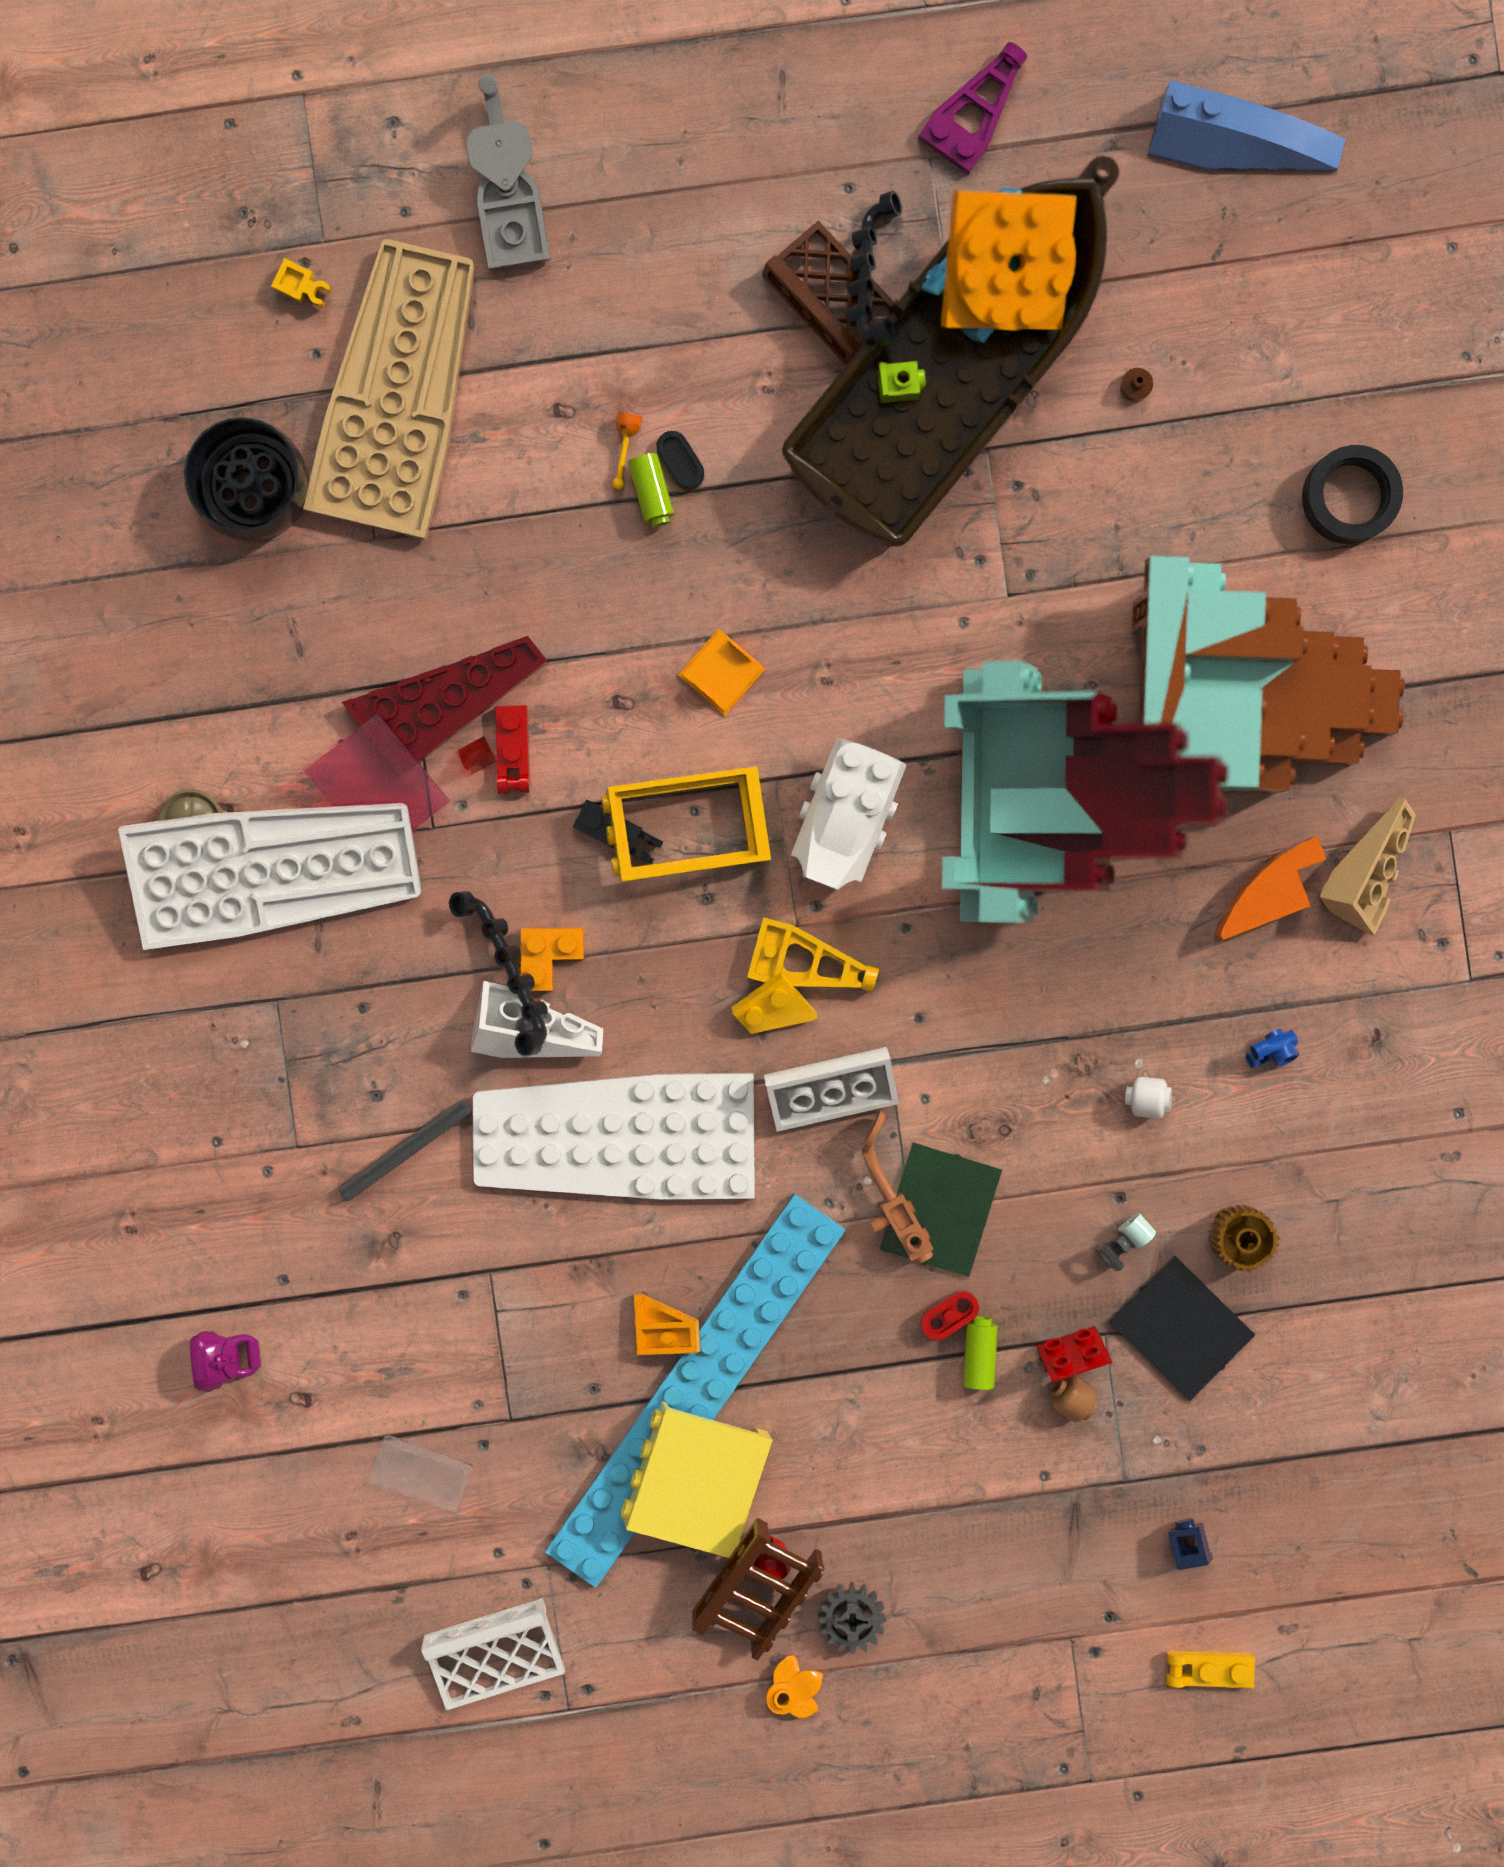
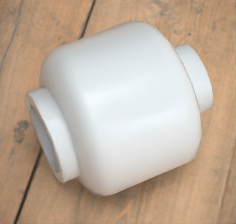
M1138 1077L1135 1079L1133 1087L1127 1086L1125 1104L1131 1105V1111L1134 1116L1161 1119L1165 1112H1170L1172 1087H1167L1164 1079Z

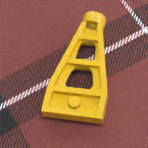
M763 917L747 978L766 983L781 972L792 986L854 987L873 992L879 968L863 965L794 925ZM791 944H799L812 953L813 963L808 971L789 972L784 968L786 952ZM822 956L831 957L843 964V972L839 978L818 975L817 969ZM861 971H865L863 981L861 983L858 980V974Z

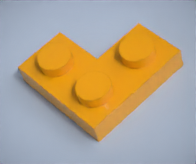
M521 928V974L529 973L533 976L535 984L531 991H553V960L584 959V928Z

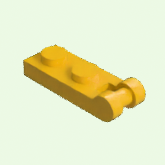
M1175 1650L1167 1652V1663L1170 1664V1673H1167L1166 1685L1170 1687L1254 1688L1255 1656L1253 1653ZM1190 1664V1673L1182 1672V1666Z

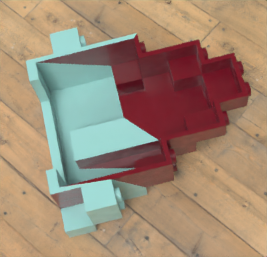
M1021 660L983 661V669L964 670L962 695H945L944 727L963 733L961 857H943L942 889L960 890V922L1034 923V916L1038 914V899L1034 897V891H1110V885H1113L1115 880V869L1113 865H1110V860L1181 858L1182 851H1186L1187 833L1182 831V827H1188V825H1222V818H1226L1228 813L1227 798L1222 797L1223 784L1228 783V765L1223 764V758L1219 756H1183V751L1188 750L1189 737L1188 732L1183 731V725L1179 723L1112 724V722L1117 720V705L1113 702V698L1099 691L1037 693L1042 687L1041 673L1037 672V667Z

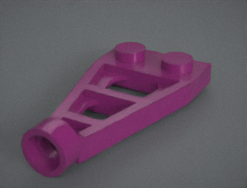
M1008 42L997 58L937 108L920 132L918 139L969 175L988 148L1018 69L1021 68L1027 59L1025 51L1018 45ZM1004 62L1012 68L1006 67L1004 65ZM989 78L1001 85V90L992 104H989L976 94L978 88ZM967 104H973L984 113L981 127L974 134L954 121V115Z

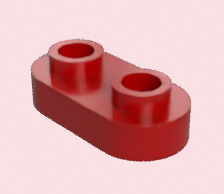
M966 1290L952 1293L924 1312L921 1317V1328L924 1334L932 1340L945 1339L976 1318L979 1312L978 1301L971 1292ZM964 1300L968 1303V1307L960 1311L957 1309V1303ZM933 1318H940L942 1324L939 1327L934 1328L930 1325Z

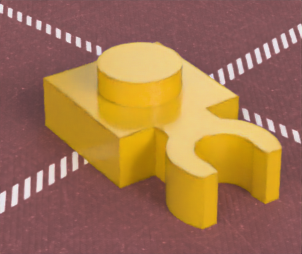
M284 258L271 285L273 290L300 303L303 302L306 295L315 306L324 308L325 303L321 299L316 298L317 292L320 290L332 292L331 287L326 282H312L315 277L312 271Z

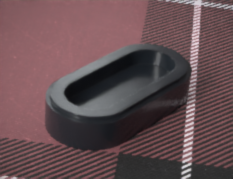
M667 431L663 433L656 445L660 459L680 488L684 490L697 489L703 483L705 477L704 468L700 460L680 432Z

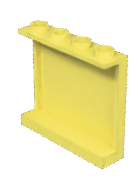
M662 1401L660 1409H655L650 1422V1428H653L650 1439H645L640 1453V1457L643 1460L640 1469H635L630 1483L633 1491L630 1500H624L620 1516L623 1518L626 1530L729 1558L739 1544L773 1440L768 1431L758 1428L755 1429V1432L669 1408L667 1402Z

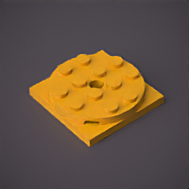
M953 190L941 326L949 328H998L1003 330H1062L1066 293L1072 282L1075 269L1076 255L1072 232L1076 196ZM1017 253L1020 257V264L1017 270L1012 272L1009 269L1008 262L1010 257Z

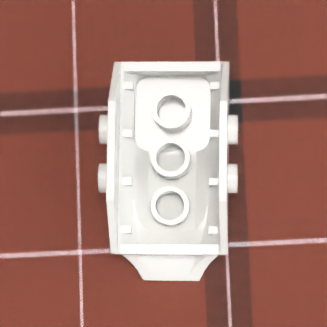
M841 738L835 739L823 773L816 772L810 790L815 791L811 803L804 802L799 815V819L804 820L791 855L798 858L804 877L837 890L854 880L862 882L874 848L880 850L887 833L882 831L886 819L892 820L898 803L894 802L893 799L907 766L905 763L858 743Z

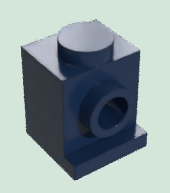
M1193 1518L1175 1522L1176 1527L1172 1528L1168 1534L1177 1570L1209 1565L1213 1560V1556L1210 1553L1203 1522L1195 1524ZM1187 1536H1193L1195 1538V1546H1190L1187 1543Z

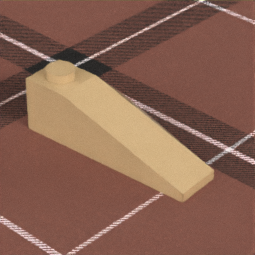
M1400 797L1335 867L1328 881L1324 883L1321 889L1320 899L1332 914L1374 936L1390 903V898L1385 897L1390 880L1396 881L1399 873L1396 870L1398 853H1403L1406 849L1416 816L1405 798Z

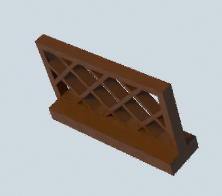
M818 220L778 256L774 255L768 260L762 276L836 356L847 365L866 342L862 340L859 343L850 333V322L847 317V309L851 307V303H857L849 293V283L858 280L859 275H852L850 258L852 256ZM817 233L826 242V251L808 250L809 239ZM790 256L804 257L803 271L791 270L784 261ZM808 257L825 258V272L808 271ZM830 259L843 260L847 265V274L830 273ZM871 277L874 285V295L877 297L870 296L872 313L873 304L884 305L890 311L894 301ZM808 278L825 279V294L813 293L808 288ZM830 280L847 281L846 295L829 294ZM829 301L846 302V317L834 316L829 311ZM872 319V321H869L868 327L871 329L872 323L879 319Z

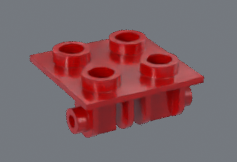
M1096 1326L1080 1329L1075 1333L1060 1338H1053L1045 1343L1036 1345L1042 1358L1044 1370L1048 1372L1052 1383L1113 1363Z

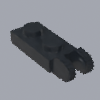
M586 800L573 828L608 845L606 826H611L609 813L604 814L603 807ZM624 819L629 854L652 865L654 859L651 855L643 851L640 852L633 847L638 837L646 840L648 844L661 848L663 841L642 831L643 828Z

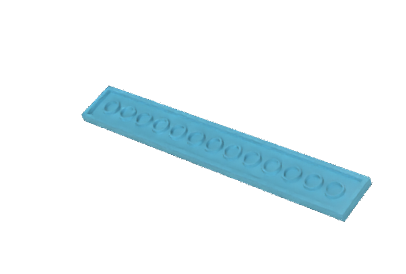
M793 1194L699 1329L701 1352L682 1353L546 1548L545 1553L597 1588L635 1533L626 1530L623 1518L620 1515L624 1500H630L633 1488L630 1487L633 1472L635 1469H640L643 1460L640 1457L643 1442L645 1439H650L653 1428H650V1422L654 1410H659L662 1401L667 1402L669 1408L714 1420L846 1231L844 1227L797 1194Z

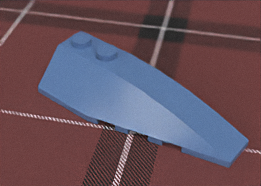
M1170 80L1162 97L1148 155L1205 170L1235 168V170L1248 171L1249 168L1266 169V171H1279L1280 169L1337 171L1346 139L1277 110L1233 96Z

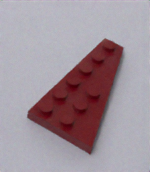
M525 636L481 654L461 659V661L453 664L444 665L399 681V683L368 692V694L354 699L351 698L343 701L342 704L396 773L402 777L548 661L529 636Z

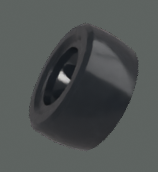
M242 417L229 418L215 423L203 431L192 444L186 457L184 468L185 488L192 506L203 521L215 531L230 538L244 541H262L273 538L289 529L303 511L309 485L308 470L303 456L287 435L277 427L264 421ZM247 454V458L245 460H236L237 457ZM269 459L268 468L260 469L258 466L259 460ZM225 470H226V477H225V478H222V477H223V474H224V472H225ZM242 472H250V475L245 477L244 483L238 480ZM267 481H273L275 484L271 492H265L263 489V485ZM228 489L234 491V498L230 501L225 500V491ZM249 497H256L257 504L253 508L246 506V500Z

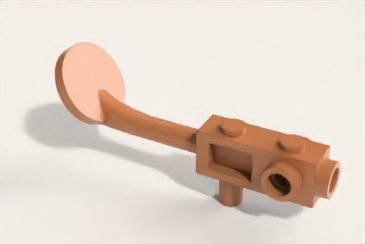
M879 1111L861 1146V1152L869 1173L885 1202L880 1204L885 1214L870 1223L876 1233L892 1225L911 1261L915 1260L917 1264H921L933 1256L931 1252L933 1247L929 1242L931 1237L926 1228L922 1229L913 1213L916 1210L911 1201H906L902 1192L898 1195L895 1194L880 1167L874 1149V1141L881 1129L886 1113ZM913 1237L918 1238V1242L915 1244L910 1242Z

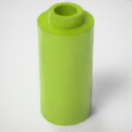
M648 453L630 459L627 463L644 522L646 524L651 523L653 528L669 524V518L674 516L675 513L658 454Z
M976 1316L973 1321L966 1324L963 1386L976 1390L994 1389L998 1325L992 1323V1318Z

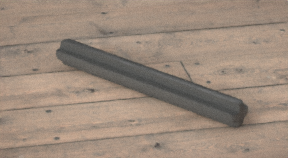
M460 1100L342 1185L339 1191L346 1201L352 1200L471 1114L472 1110L468 1103Z

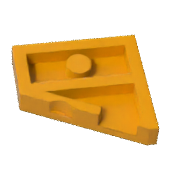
M642 1293L634 1294L637 1355L701 1352L698 1319Z

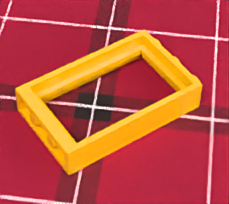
M757 766L611 786L606 788V795H601L604 814L609 813L611 826H606L608 845H614L616 856L611 858L613 877L619 876V882L771 860ZM732 783L739 784L748 851L631 867L621 799Z

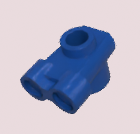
M1281 1029L1272 1031L1265 1036V1040L1250 1045V1051L1245 1054L1249 1066L1254 1069L1265 1064L1270 1059L1274 1060L1277 1067L1294 1061L1300 1055L1296 1049L1298 1044L1297 1036L1292 1030L1285 1033Z

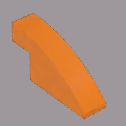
M1318 836L1309 837L1280 852L1260 867L1244 883L1227 906L1214 933L1216 940L1228 939L1311 906L1297 871L1327 860Z

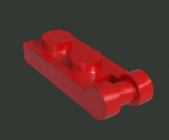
M495 706L498 794H508L509 790H520V793H530L528 706ZM508 769H519V778H508Z

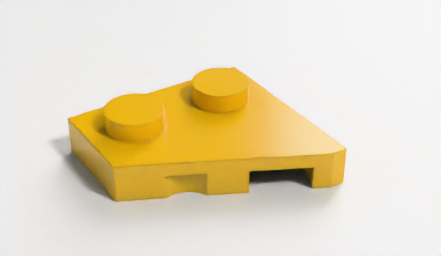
M781 972L731 1007L732 1014L751 1034L814 1021L818 1018L816 1010Z

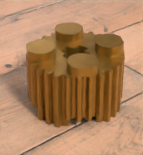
M1237 1204L1236 1208L1230 1206V1209L1223 1208L1214 1218L1216 1222L1211 1223L1213 1229L1209 1230L1212 1234L1209 1239L1213 1241L1210 1244L1213 1252L1224 1263L1237 1271L1245 1272L1247 1270L1252 1272L1253 1269L1258 1270V1266L1264 1267L1263 1263H1269L1268 1258H1273V1254L1278 1253L1276 1247L1280 1246L1277 1243L1280 1237L1275 1234L1277 1232V1229L1273 1227L1275 1224L1263 1212L1252 1206ZM1245 1232L1249 1235V1239L1243 1240L1241 1245L1239 1237Z

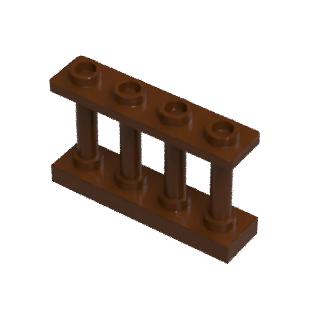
M756 1518L692 1610V1630L704 1635L710 1625L714 1626L717 1624L750 1640L752 1658L758 1661L764 1652H768L772 1648L775 1636L780 1629L787 1627L791 1614L797 1605L801 1606L804 1603L811 1585L821 1579L824 1572L822 1552L815 1549L808 1560L799 1557L770 1542L768 1523ZM767 1554L799 1572L790 1584L754 1566L758 1556ZM749 1577L783 1595L773 1607L737 1589L742 1579ZM734 1601L766 1617V1619L757 1630L722 1613L721 1609L726 1602Z

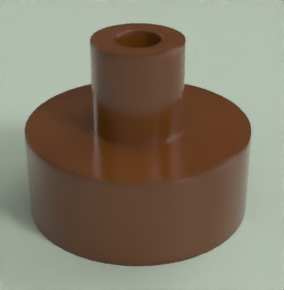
M1143 368L1130 369L1123 376L1120 383L1122 395L1127 400L1133 402L1144 400L1153 388V378Z

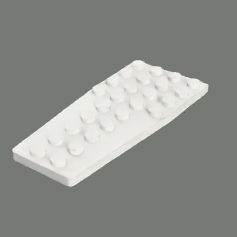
M404 803L213 813L120 826L118 829L143 950L244 936L418 897L421 893V882L409 810Z
M753 1073L653 1074L478 1091L473 1095L474 1183L482 1187L647 1199L755 1198Z

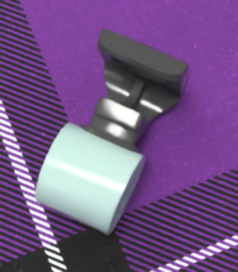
M1139 1212L1128 1218L1118 1228L1120 1232L1118 1238H1114L1107 1243L1098 1244L1095 1247L1097 1253L1113 1271H1121L1124 1264L1119 1259L1122 1253H1127L1130 1248L1135 1250L1143 1248L1156 1234L1153 1227Z

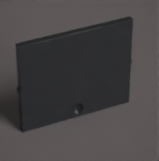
M1175 1255L1145 1286L1140 1287L1139 1292L1109 1321L1189 1401L1220 1370H1224L1225 1365L1255 1336Z

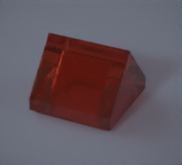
M485 736L457 751L463 767L470 775L497 762V758Z

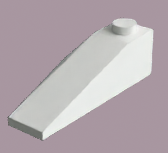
M483 981L473 1026L471 1052L500 1058L524 1057L516 1050L515 1038L519 1032L531 1030L533 1027L531 1022L523 1019L521 1015V1001L517 994L509 990L508 986ZM545 1002L548 1013L543 1020L547 1028V1038L538 1054L527 1057L601 1056L603 1028L571 1013L563 1015L549 1008V1003Z

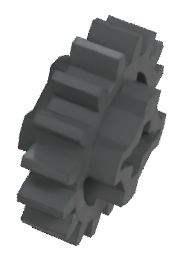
M850 1582L848 1590H844L842 1585L839 1584L837 1585L838 1593L836 1595L830 1591L827 1592L829 1603H820V1609L825 1612L818 1614V1621L825 1623L820 1627L821 1634H829L827 1638L829 1645L838 1642V1651L840 1652L843 1651L845 1646L850 1648L851 1654L855 1653L857 1646H860L866 1652V1643L870 1641L876 1645L878 1642L875 1634H884V1627L879 1624L886 1622V1614L880 1613L884 1609V1604L882 1601L875 1602L877 1599L875 1591L866 1594L867 1588L865 1584L859 1590L855 1589L853 1582ZM846 1600L840 1608H835L839 1603ZM858 1600H861L864 1603H866L871 1610H869V1608H863L858 1603ZM852 1613L856 1614L855 1622H849L848 1620ZM835 1628H841L847 1636L842 1635ZM865 1628H869L865 1633L859 1635Z

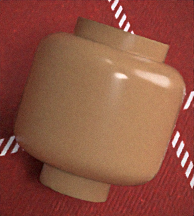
M1078 1376L1056 1381L1050 1389L1052 1408L1070 1421L1088 1420L1097 1409L1098 1400L1096 1399L1097 1394L1094 1387Z

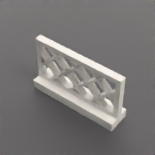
M543 1598L425 1634L421 1651L425 1661L428 1660L446 1710L565 1674V1667L546 1615V1606ZM542 1626L545 1636L540 1644L525 1637L530 1629ZM508 1637L517 1641L511 1653L496 1647L499 1639ZM521 1644L536 1650L531 1662L515 1656ZM478 1646L487 1652L482 1661L478 1662L465 1656L469 1648ZM491 1653L507 1660L501 1672L485 1665ZM543 1653L553 1658L555 1666L543 1669L535 1665L540 1654ZM447 1655L456 1659L457 1662L450 1672L439 1666L437 1658ZM511 1662L526 1669L522 1677L513 1678L505 1674ZM461 1663L477 1669L471 1681L456 1674ZM481 1672L497 1678L493 1686L485 1688L476 1683ZM451 1681L467 1687L464 1695L454 1698L450 1697L448 1687Z

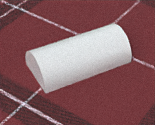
M887 1047L764 1074L777 1132L899 1104Z

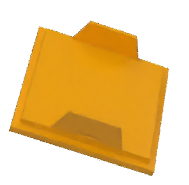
M718 628L678 676L726 716L765 671V668Z

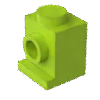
M917 361L894 364L879 363L877 376L880 403L917 400L919 398L920 389H925L926 381L924 369L918 370ZM906 375L909 381L907 383H900L897 376Z

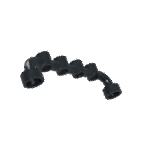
M894 190L880 195L879 203L873 205L865 214L862 228L852 233L853 245L856 250H860V254L850 258V265L853 273L856 276L859 275L858 280L849 283V293L852 299L857 301V305L847 309V317L850 324L856 326V332L862 340L868 342L876 341L879 346L895 342L896 335L893 323L888 317L874 321L871 329L868 327L869 321L873 319L870 306V296L874 294L871 272L876 268L873 256V246L877 244L874 224L882 215L886 219H891L902 214L901 201Z
M461 891L453 893L449 899L450 911L456 917L470 916L474 911L478 913L483 922L482 933L486 938L491 939L496 949L495 960L498 965L504 966L509 976L508 988L512 993L517 994L521 1001V1015L525 1021L532 1024L533 1029L521 1031L516 1035L515 1047L517 1052L524 1057L538 1054L547 1038V1028L543 1019L547 1016L548 1008L545 1002L541 1000L534 1001L530 993L534 988V978L529 973L521 974L517 963L521 960V951L515 945L508 946L503 937L508 932L507 922L503 918L495 919L489 907L483 901L474 898L471 892Z

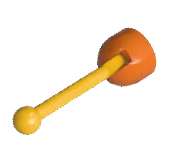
M618 412L616 428L623 435L617 476L612 482V486L616 490L623 489L625 485L622 478L629 437L636 435L641 427L642 417L635 414Z

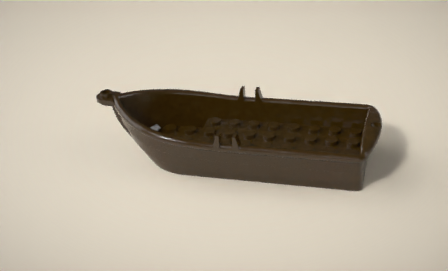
M1108 156L1094 158L1077 178L1043 181L1019 189L1022 193L1076 196L1072 232L1076 255L1075 269L1072 282L1066 293L1062 330H1003L995 328L984 343L970 339L962 331L963 328L941 326L944 292L941 291L939 295L925 292L921 286L927 280L928 272L934 266L940 264L947 256V240L914 282L911 281L909 283L908 289L899 301L895 300L886 316L893 323L896 335L895 342L879 346L876 341H866L787 437L782 446L784 459L801 483L822 505L826 507L832 501L839 506L834 515L858 531L880 540L887 546L899 547L906 544L1070 344L1090 312L1104 271L1107 249V219L1103 198L1114 186L1119 176L1118 165L1112 158ZM1098 170H1104L1107 176H1101ZM917 361L918 370L924 369L926 381L925 389H920L919 398L917 400L880 403L877 376L879 363L894 364ZM906 375L897 376L900 383H907L909 381Z

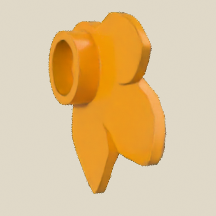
M792 1654L785 1657L773 1670V1684L766 1693L768 1708L775 1714L784 1715L791 1713L797 1718H807L813 1715L818 1710V1706L812 1697L821 1688L822 1673L813 1670L799 1671L795 1655ZM781 1693H785L787 1696L786 1701L783 1704H778V1696Z

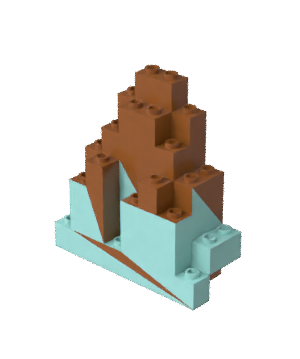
M1150 556L1145 560L1144 593L1133 602L1132 633L1142 634L1139 724L1179 723L1183 725V731H1187L1189 737L1188 750L1183 751V756H1219L1223 758V764L1228 765V783L1223 784V792L1277 794L1289 791L1290 785H1293L1295 782V767L1291 766V763L1350 766L1359 764V758H1363L1365 748L1364 740H1360V735L1390 736L1398 733V729L1403 725V711L1399 710V702L1405 688L1404 679L1400 678L1401 670L1371 669V665H1365L1368 659V648L1364 646V637L1334 636V632L1304 631V626H1299L1301 622V608L1297 607V598L1266 597V592L1224 591L1226 574L1221 573V564L1189 563V557Z

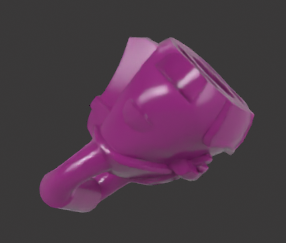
M202 1331L190 1340L194 1388L210 1392L219 1389L228 1380L249 1377L255 1374L261 1367L259 1341L251 1335L241 1334L227 1338L217 1335L212 1331ZM243 1342H246L248 1369L239 1368L240 1358L237 1346Z

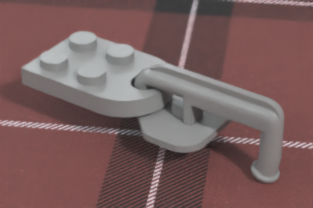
M490 74L482 75L478 86L485 96L489 125L476 127L469 133L467 137V150L472 168L484 176L477 192V206L488 269L494 270L550 261L540 193L531 176L523 171L533 155L529 132L519 122H503L497 80Z

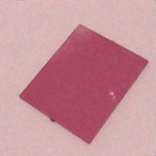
M378 713L344 740L340 739L334 748L304 771L333 807L391 803L406 804L409 810L412 833L417 830L419 825L450 802L448 797Z

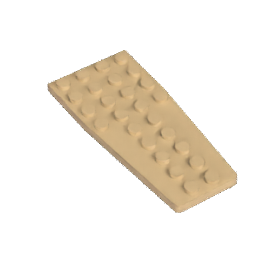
M385 239L381 242L324 417L306 500L303 506L305 512L427 540L450 440L475 272L474 263L470 258L390 239Z

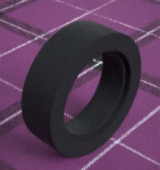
M1348 445L1330 452L1311 469L1306 477L1302 491L1304 513L1311 526L1323 537L1341 544L1361 543L1384 531L1397 517L1403 501V483L1395 464L1379 450L1364 445ZM1353 465L1364 468L1375 477L1381 491V502L1377 513L1370 521L1362 524H1347L1338 520L1329 512L1324 501L1323 491L1326 479L1334 469Z

